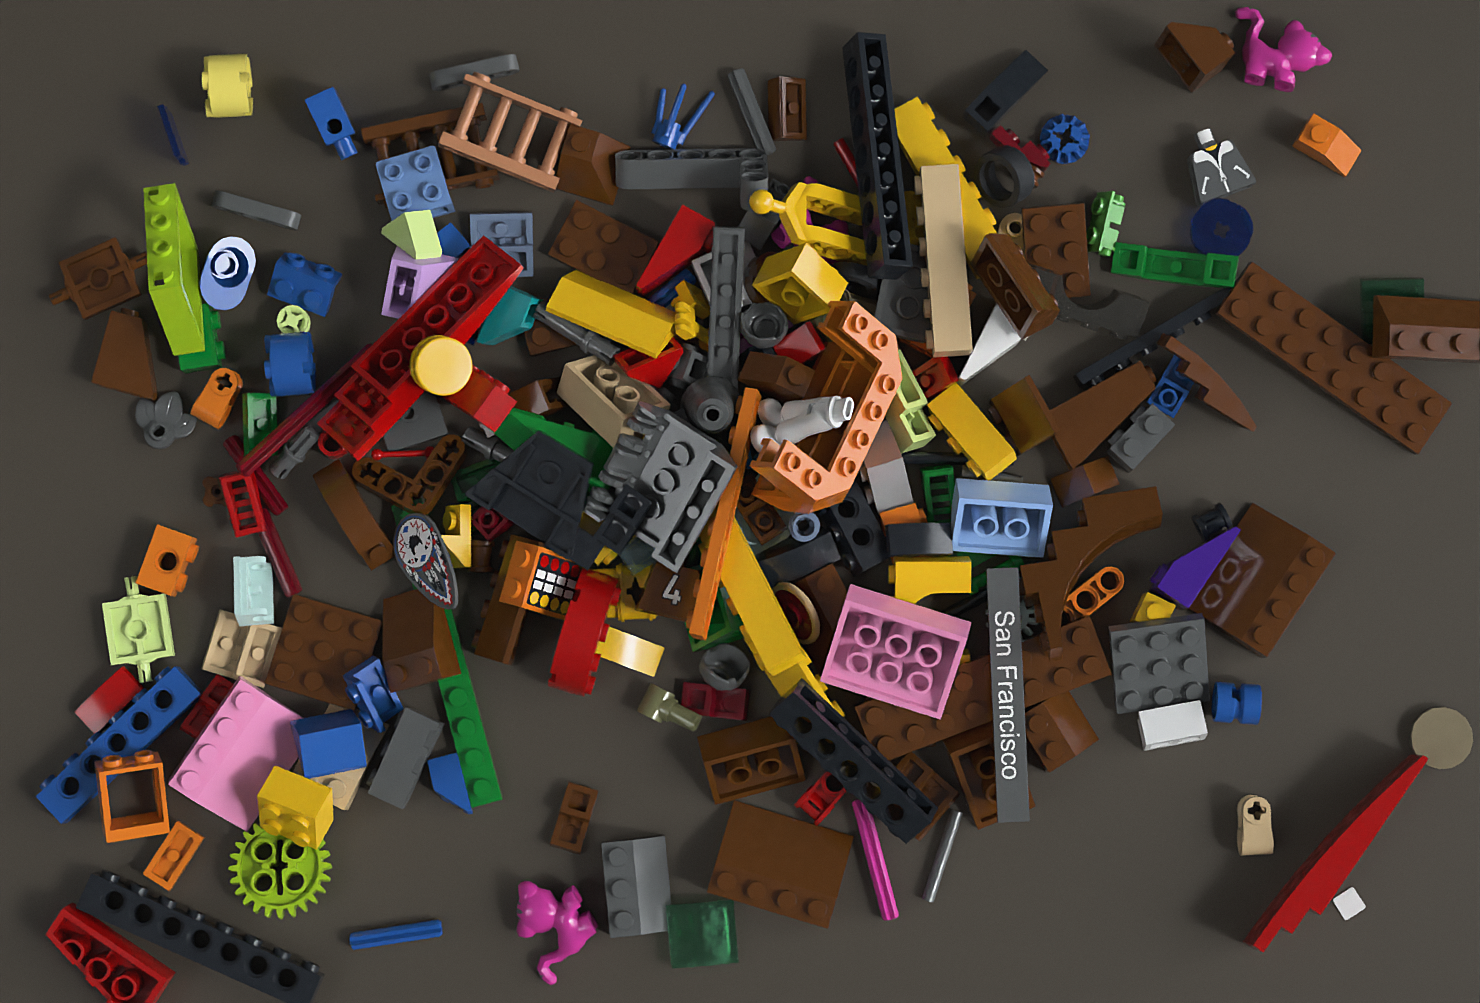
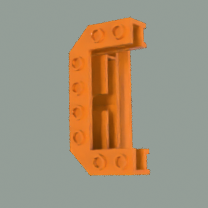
M829 301L828 307L830 310L824 322H819L817 328L829 337L832 342L824 343L826 349L818 355L812 367L815 372L802 399L808 400L836 395L842 399L851 397L854 402L851 419L843 421L841 426L836 429L832 428L825 432L810 435L796 444H792L789 440H783L780 446L770 438H763L760 443L763 445V448L757 460H752L749 465L760 474L751 495L782 511L809 514L843 502L903 379L896 335L856 301Z

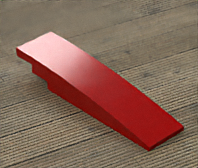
M483 235L351 365L355 374L334 394L339 402L317 422L318 426L352 457L359 461L425 391L415 383L410 372V357L417 344L427 337L443 335L456 339L465 345L524 269L523 266Z
M1410 754L1336 825L1280 890L1243 942L1253 949L1264 953L1280 929L1292 934L1308 911L1318 915L1323 913L1428 761L1426 756Z

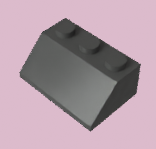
M665 836L602 842L610 938L674 930Z

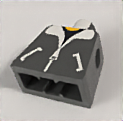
M1211 128L1193 135L1199 151L1190 154L1187 158V164L1197 208L1251 188L1256 183L1254 175L1231 139L1217 144Z

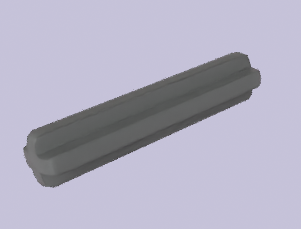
M743 68L733 70L728 74V79L756 148L765 150L767 156L771 155L776 151V147L746 72Z

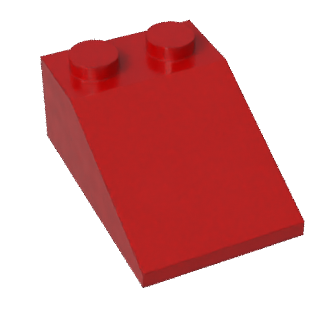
M682 204L636 285L637 294L644 297L692 265V260L701 257L704 252L710 253L713 248V226H715V222Z

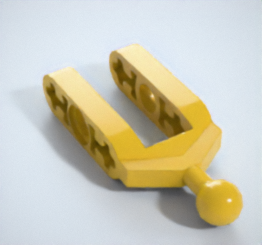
M802 182L793 185L782 201L773 199L772 194L764 189L754 191L750 196L749 204L755 213L766 214L772 211L779 214V218L791 243L797 245L807 243L820 256L839 262H854L867 266L863 239L806 224V210L808 209L853 224L862 225L859 196L822 184H805Z

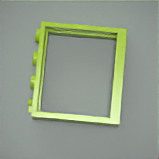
M172 183L143 188L149 293L173 355L205 351L202 296L199 287V250L176 185ZM155 280H164V285L155 286Z

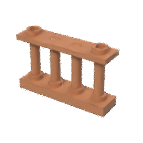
M473 72L472 76L466 74L463 84L471 87L455 129L451 130L450 133L443 131L438 147L554 193L560 178L554 176L555 171L553 168L569 126L573 124L580 127L583 120L578 119V114L570 109L561 107L558 111L491 84V78L477 72ZM482 92L500 98L484 141H480L479 145L467 141L468 136L466 133ZM511 104H515L529 110L513 153H509L508 157L496 153L497 148L495 145ZM542 115L557 121L558 124L542 165H538L536 169L526 165L524 157L539 118Z

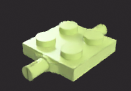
M137 576L126 577L124 580L127 596L118 601L102 603L111 665L126 663L137 665L139 683L151 682L153 680L150 663L158 658L175 656L166 594L152 596L139 594L138 584L135 583Z

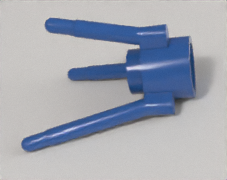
M684 83L681 84L668 120L664 119L663 123L666 89L662 88L658 100L655 124L651 132L654 134L652 141L669 149H676L677 144L683 145L686 136L707 108L715 93L713 91L708 93L680 132L681 125L675 123L687 86Z

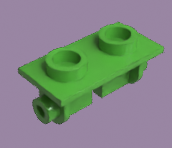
M1115 191L1097 192V196L1092 203V218L1090 226L1086 230L1088 253L1098 252L1100 256L1110 257L1111 252L1115 251V242H1117L1119 231L1109 227L1110 223L1121 225L1126 205L1123 202L1124 197L1115 194Z

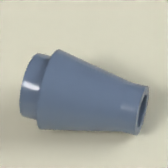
M796 512L789 521L790 534L801 542L814 539L820 529L819 520L814 513ZM806 519L807 524L805 528L798 529L797 522Z

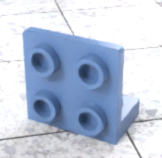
M429 146L376 162V168L392 221L404 212L430 210L432 218L455 212L435 146Z

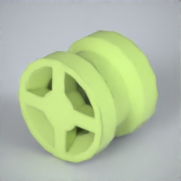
M286 306L281 309L277 316V325L283 333L308 332L310 330V317L299 306Z

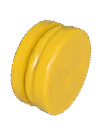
M434 335L423 339L414 348L410 357L409 365L413 380L420 388L435 395L447 396L458 392L467 384L472 373V359L467 348L458 340L447 336Z

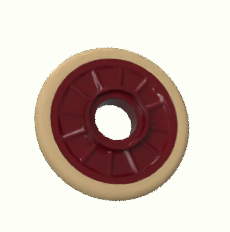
M787 582L778 583L772 588V591L798 642L802 644L815 642L820 633V622L812 602L795 585Z

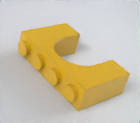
M969 556L894 557V565H888V584H894V596L890 597L916 604L921 598L934 593H971V560ZM968 649L963 650L959 665L970 661Z

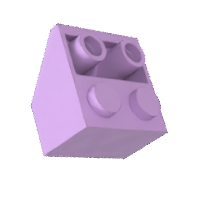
M397 246L391 259L381 315L399 319L459 258L441 255V257L415 260Z

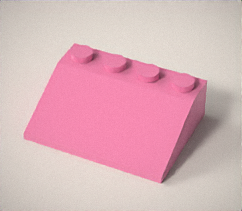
M850 584L820 681L941 720L968 638L971 622Z
M239 676L168 779V785L247 832L259 815L257 795L273 767L278 766L289 771L299 757L290 721L303 719V717Z

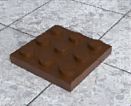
M293 595L265 684L356 711L357 703L354 704L345 692L347 684L343 675L374 655L383 627V621L302 596Z

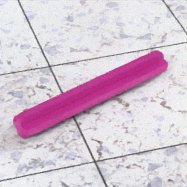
M857 799L852 802L881 916L884 921L897 918L899 914L873 815Z

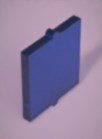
M164 104L157 106L175 158L179 161L180 165H188L189 161L172 113Z

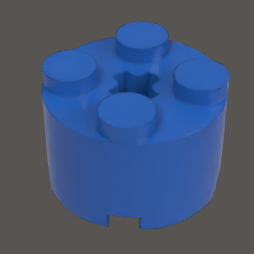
M294 332L265 335L266 353H269V360L264 361L266 379H269L271 397L314 393L316 391V365L313 363L312 353H314L311 333Z

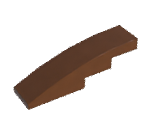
M1163 333L1157 344L1182 359L1176 371L1200 386L1194 397L1241 427L1254 432L1257 428L1256 424L1240 399L1222 377L1195 352L1174 337Z

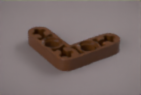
M453 434L443 437L414 480L370 457H363L356 461L352 467V475L361 488L410 514L422 513L427 515L465 461L467 449L462 438ZM456 445L459 452L457 454L452 452L448 456L446 448H454ZM371 468L373 474L379 478L378 484L375 478L370 475H366L363 478L361 471H368ZM433 469H441L444 472L443 478L438 482H431L427 479L428 473ZM389 481H399L401 487L398 492L390 494L385 491V485ZM422 484L427 487L426 491H424ZM423 495L425 503H418L415 506L412 499L414 497L419 499Z

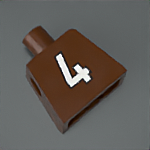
M688 557L679 573H675L658 561L654 562L635 610L686 622L689 610H694L697 598L693 597V590L696 580L700 578V572L686 568Z

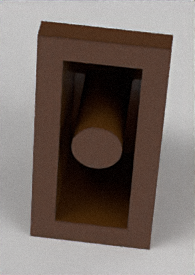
M750 351L737 380L786 403L804 398L815 370L787 356Z

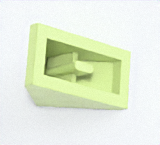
M430 210L404 212L382 228L381 234L415 260L436 258L442 255L441 245Z

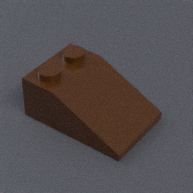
M1030 375L1019 380L989 401L991 407L987 410L995 425L1001 423L1006 432L1003 436L1014 451L1016 450L1018 456L1051 439L1060 431Z
M418 589L383 599L382 664L390 693L412 689L461 674L444 608L429 601Z
M992 720L942 740L978 830L997 822ZM1028 786L1029 809L1036 806Z

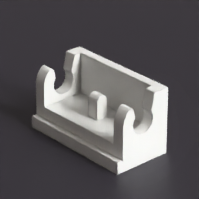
M1200 700L1138 712L1139 719L1137 721L1143 751L1204 740L1208 734Z

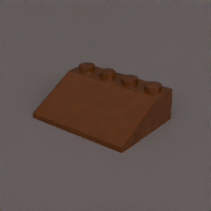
M1251 503L1236 526L1241 531L1188 609L1195 614L1202 613L1205 621L1260 658L1268 657L1336 553L1305 532L1258 505Z
M734 800L707 892L828 929L854 836L815 826L805 821Z

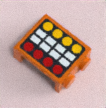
M516 541L499 602L565 620L570 601L576 592L577 580L583 567L572 560L563 558L552 550Z

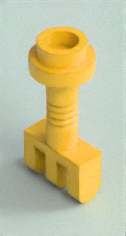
M685 302L676 303L675 312L678 313L675 315V322L678 324L675 326L676 334L684 340L697 337L701 349L708 352L709 328L705 329L695 321V309Z

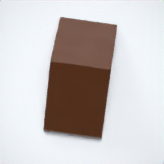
M1108 456L1086 463L1050 479L1062 508L1078 502L1082 498L1093 496L1120 485Z

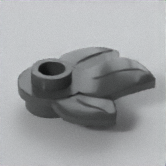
M176 391L162 395L156 401V404L148 399L141 398L136 406V422L144 429L146 443L154 449H165L175 439L187 437L194 430L197 418L191 414H183V402ZM158 429L165 431L164 435L160 437L155 436L154 432Z

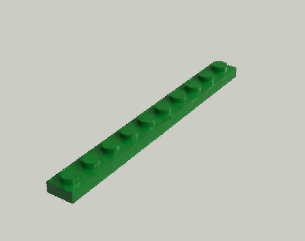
M422 498L413 500L415 506L418 503L424 504ZM395 505L391 506L397 526L400 520L410 513ZM412 583L413 590L417 589L415 585ZM444 609L461 674L439 680L438 683L471 807L473 808L502 800L503 797L452 609Z

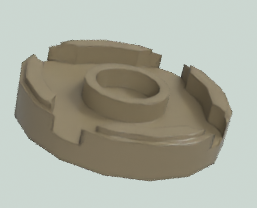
M1447 707L1430 708L1419 714L1410 729V748L1414 755H1424L1428 758L1425 766L1436 769L1453 768L1462 763L1470 754L1473 744L1472 728L1467 719L1456 710Z

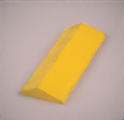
M578 270L562 276L546 306V311L653 358H657L676 333L675 326L678 325L675 322V315L678 313L609 283L597 280Z

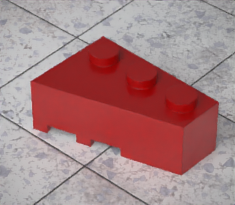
M473 364L472 373L467 384L454 394L441 396L493 432H496L517 403L516 400L508 395L511 390L483 370H479Z

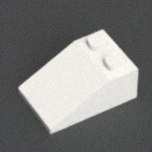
M997 303L958 377L959 381L957 384L959 386L965 384L1003 356L1021 340Z

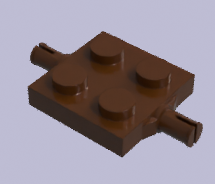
M114 237L58 263L64 274L65 287L50 293L49 298L52 299L51 302L54 306L71 298L77 304L82 318L87 320L139 297L142 293L135 280V269L147 265V252L144 251L129 259L124 254L118 239Z

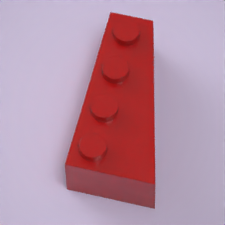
M72 902L62 908L45 935L72 965L75 964L81 970L92 987L95 986L107 999L106 1002L156 1003L176 972L94 916L76 909L77 905Z

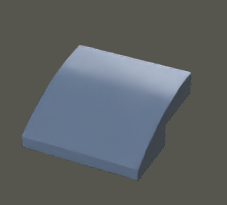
M532 212L470 213V248L484 235L523 266L524 269L518 277H533Z

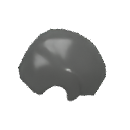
M770 302L752 303L744 313H741V333L749 344L757 348L767 349L780 343L786 336L788 319L779 306Z
M720 643L713 650L708 649L699 664L700 674L705 682L716 690L721 691L733 690L740 686L750 670V662L746 654L736 646L727 643Z

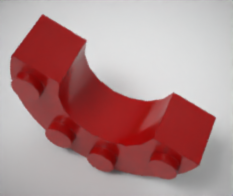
M582 568L575 586L576 592L570 601L550 670L552 676L548 680V687L585 697V694H592L596 677L591 676L592 672H597L602 655L596 653L599 641L603 643L606 641L610 624H606L605 621L611 605L617 607L622 591L621 588L617 587L619 578Z

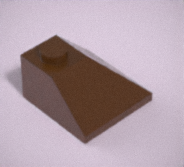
M570 124L556 177L560 179L556 190L613 206L619 189L616 186L615 154L619 151L630 150L631 147L600 132Z

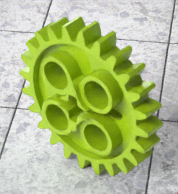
M254 823L255 833L253 835L245 831L243 832L247 840L245 844L235 842V845L241 850L240 853L230 854V857L237 861V865L228 867L230 872L237 873V876L233 877L230 883L232 885H241L234 893L237 896L247 895L243 900V904L246 907L255 902L253 912L256 914L265 908V917L270 918L273 911H276L278 918L283 919L284 913L287 910L294 918L296 917L297 907L307 912L306 902L310 900L312 903L317 904L318 901L314 894L316 892L325 894L326 891L320 884L321 882H329L331 880L329 876L323 874L325 870L332 868L330 863L323 862L324 859L331 855L330 852L327 850L320 851L326 842L323 839L317 850L308 846L304 847L301 857L291 859L288 852L295 845L291 839L281 835H271ZM279 840H283L282 862L288 866L282 869V895H278L279 874L273 869V867L279 866ZM264 845H270L272 847L271 856L266 860H259L257 857L259 848ZM296 875L303 876V886L299 890H290L288 886L289 880ZM265 876L271 877L272 886L270 889L264 892L258 891L257 883L259 879Z

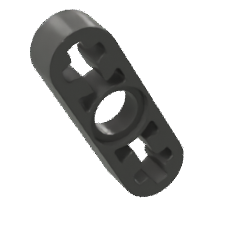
M509 54L437 70L430 73L429 78L433 91H443L466 86L463 84L466 74L472 76L473 72H477L492 80L516 74L520 69L517 56Z
M215 190L211 206L216 209L295 231L298 230L302 216L287 209Z

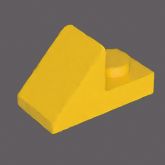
M457 504L445 506V513L443 515L445 535L441 536L450 554L453 568L471 567V505Z

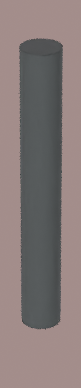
M952 809L950 811L922 896L923 900L934 903L963 814Z

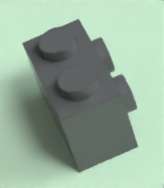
M1153 403L1147 408L1141 405L1129 418L1133 423L1128 429L1124 431L1120 428L1108 440L1112 446L1106 452L1128 473L1134 470L1175 426Z

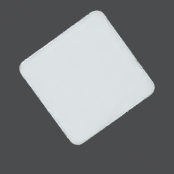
M1353 887L1333 899L1334 904L1345 920L1350 919L1366 908Z

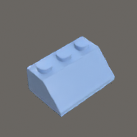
M956 478L951 511L953 551L1043 558L1053 508L1049 485Z

